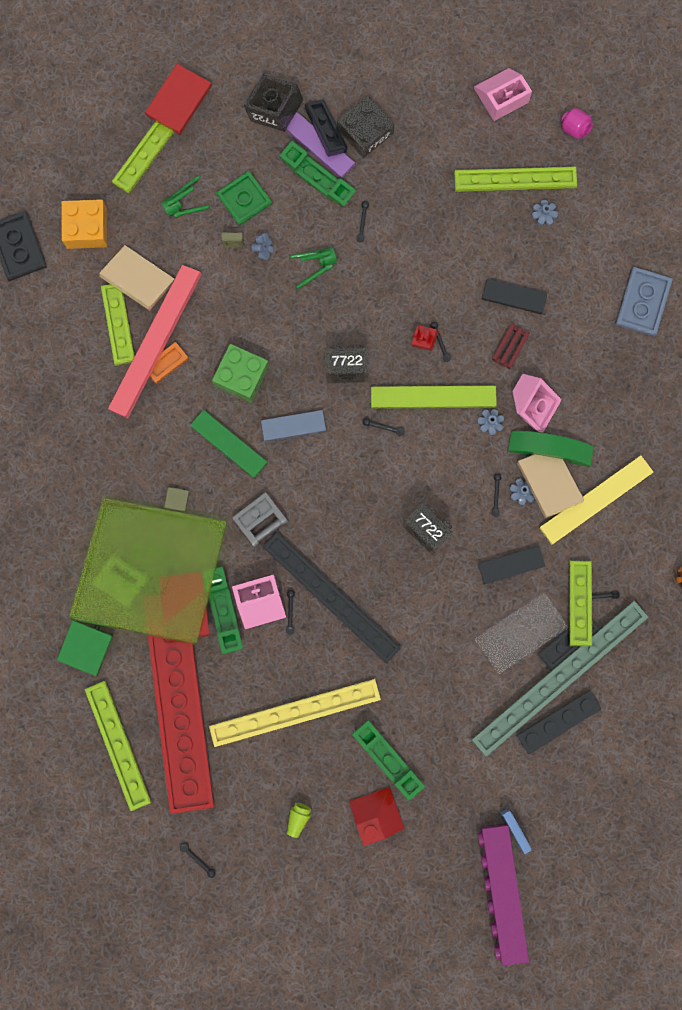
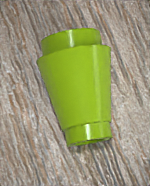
M295 803L294 807H291L288 830L286 832L289 836L298 838L311 817V808L307 805Z

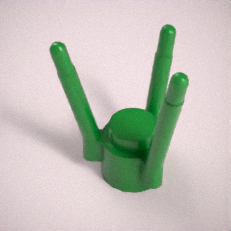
M196 176L173 195L161 202L169 217L174 214L175 218L181 215L210 208L209 205L182 211L179 210L182 208L179 200L195 189L192 185L200 179V176Z
M332 247L290 255L291 259L301 258L302 262L317 259L320 266L324 265L323 268L298 284L296 288L300 289L325 271L333 269L332 264L337 262V258Z

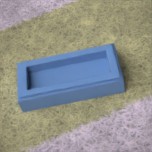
M506 809L500 812L521 851L524 854L530 852L531 847L511 811Z

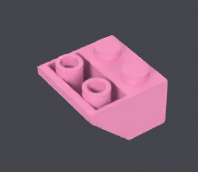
M510 68L474 86V90L493 121L529 103L532 90L524 77Z
M274 575L232 586L245 629L286 618Z

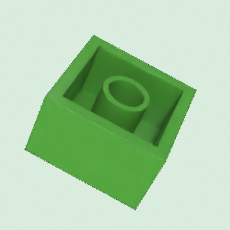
M230 344L212 382L215 387L252 403L269 368L268 360Z

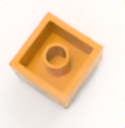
M103 200L62 201V242L67 249L108 247L107 207Z

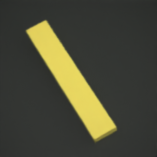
M639 456L583 496V503L562 511L539 529L551 545L651 475L653 470L644 458Z

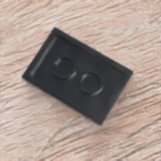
M26 211L0 220V262L8 282L47 268Z

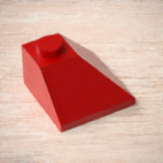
M390 787L349 801L364 846L386 839L405 829Z

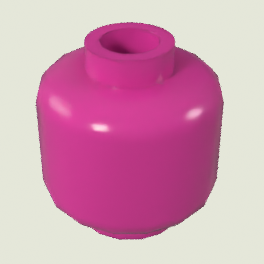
M574 108L570 112L567 111L561 120L563 123L562 129L566 134L575 139L586 137L593 127L591 116L578 108Z

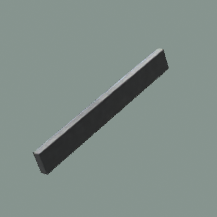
M278 532L263 546L264 550L386 664L401 649L399 645Z

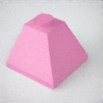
M522 374L512 391L517 414L536 432L543 433L562 399L541 378Z

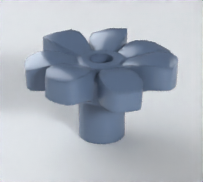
M542 200L541 206L535 204L533 207L535 212L532 213V219H538L537 224L541 226L544 222L548 226L552 225L553 219H556L558 216V212L554 211L556 208L555 204L551 203L548 205L547 200Z
M262 233L261 236L256 237L257 243H253L251 248L254 252L259 251L260 259L268 260L270 253L273 254L274 247L270 246L272 241L269 235Z
M492 409L491 413L488 410H484L482 412L483 417H479L477 423L482 425L480 431L485 433L488 430L490 436L495 435L496 430L502 431L503 425L500 423L504 421L503 415L497 416L498 411Z
M521 478L516 480V485L512 484L509 490L514 492L510 497L513 501L518 499L519 505H524L526 501L531 503L534 500L527 482L523 483Z

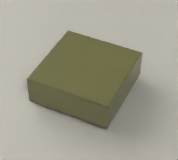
M222 233L223 246L243 247V234Z
M168 487L164 508L186 512L190 492Z

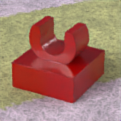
M417 325L411 345L416 348L432 351L438 335L437 329Z

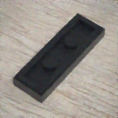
M324 99L306 103V113L327 156L346 153L348 148Z
M487 279L482 300L542 315L547 293Z
M537 546L479 563L478 567L483 583L488 584L545 567L540 547Z
M592 620L593 636L600 628ZM569 626L537 655L552 671L580 646H570Z

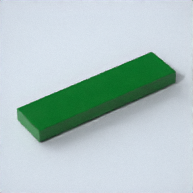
M205 410L190 425L254 479L267 465L268 462Z

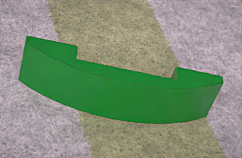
M293 141L289 143L279 156L302 180L342 207L356 193V190L341 178L338 180L308 157V153Z
M511 431L508 452L527 456L529 453L568 460L570 464L590 467L594 446L558 435L529 431Z
M219 567L202 572L222 655L243 650L240 630L224 568Z
M369 720L352 733L353 737L408 801L425 787Z

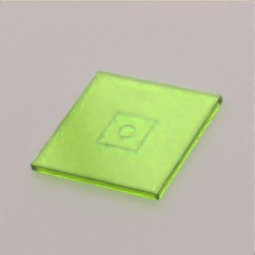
M103 498L69 618L71 620L197 645L227 525L226 521Z

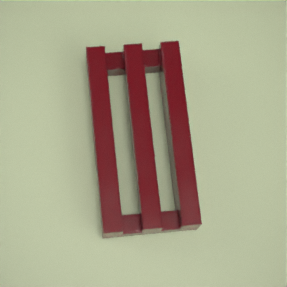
M512 323L492 360L511 369L530 332H525L522 328H517ZM512 331H515L516 334L502 359H499L498 356ZM519 335H522L523 338L510 362H505Z

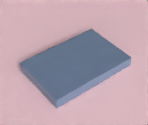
M633 267L615 325L655 337L673 278Z

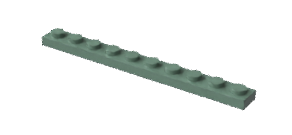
M632 601L592 636V647L580 646L471 740L484 756H488L636 629L648 616L635 601Z

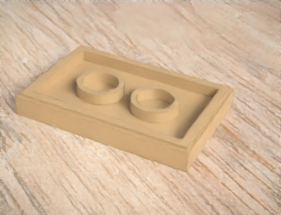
M126 245L99 273L102 279L149 311L172 286L175 280Z
M534 454L518 461L517 465L545 518L583 503L584 499L563 459Z

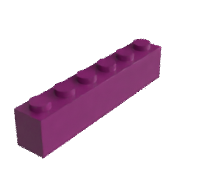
M506 823L480 827L481 833H477L479 846H483L484 855H480L482 868L487 870L484 885L485 890L490 891L491 900H487L489 914H493L494 923L490 924L492 936L497 938L498 944L494 946L496 960L500 959L502 966L529 962L509 826Z

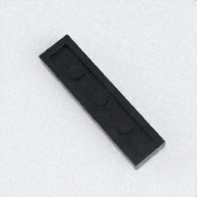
M587 691L516 736L527 754H530L602 709L591 691Z

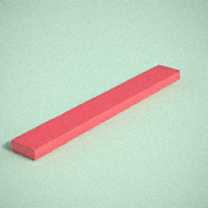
M184 265L181 266L108 408L111 412L127 419L129 418L202 275L200 271Z

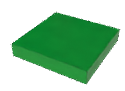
M247 171L216 192L217 197L239 226L272 205V201L250 171Z
M72 620L57 661L98 676L113 635Z

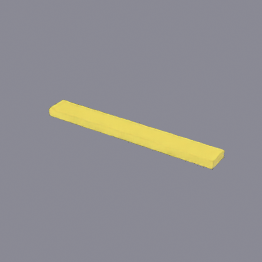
M373 679L209 726L214 747L375 702L381 700L376 681Z

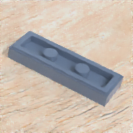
M323 410L261 420L265 442L326 432Z

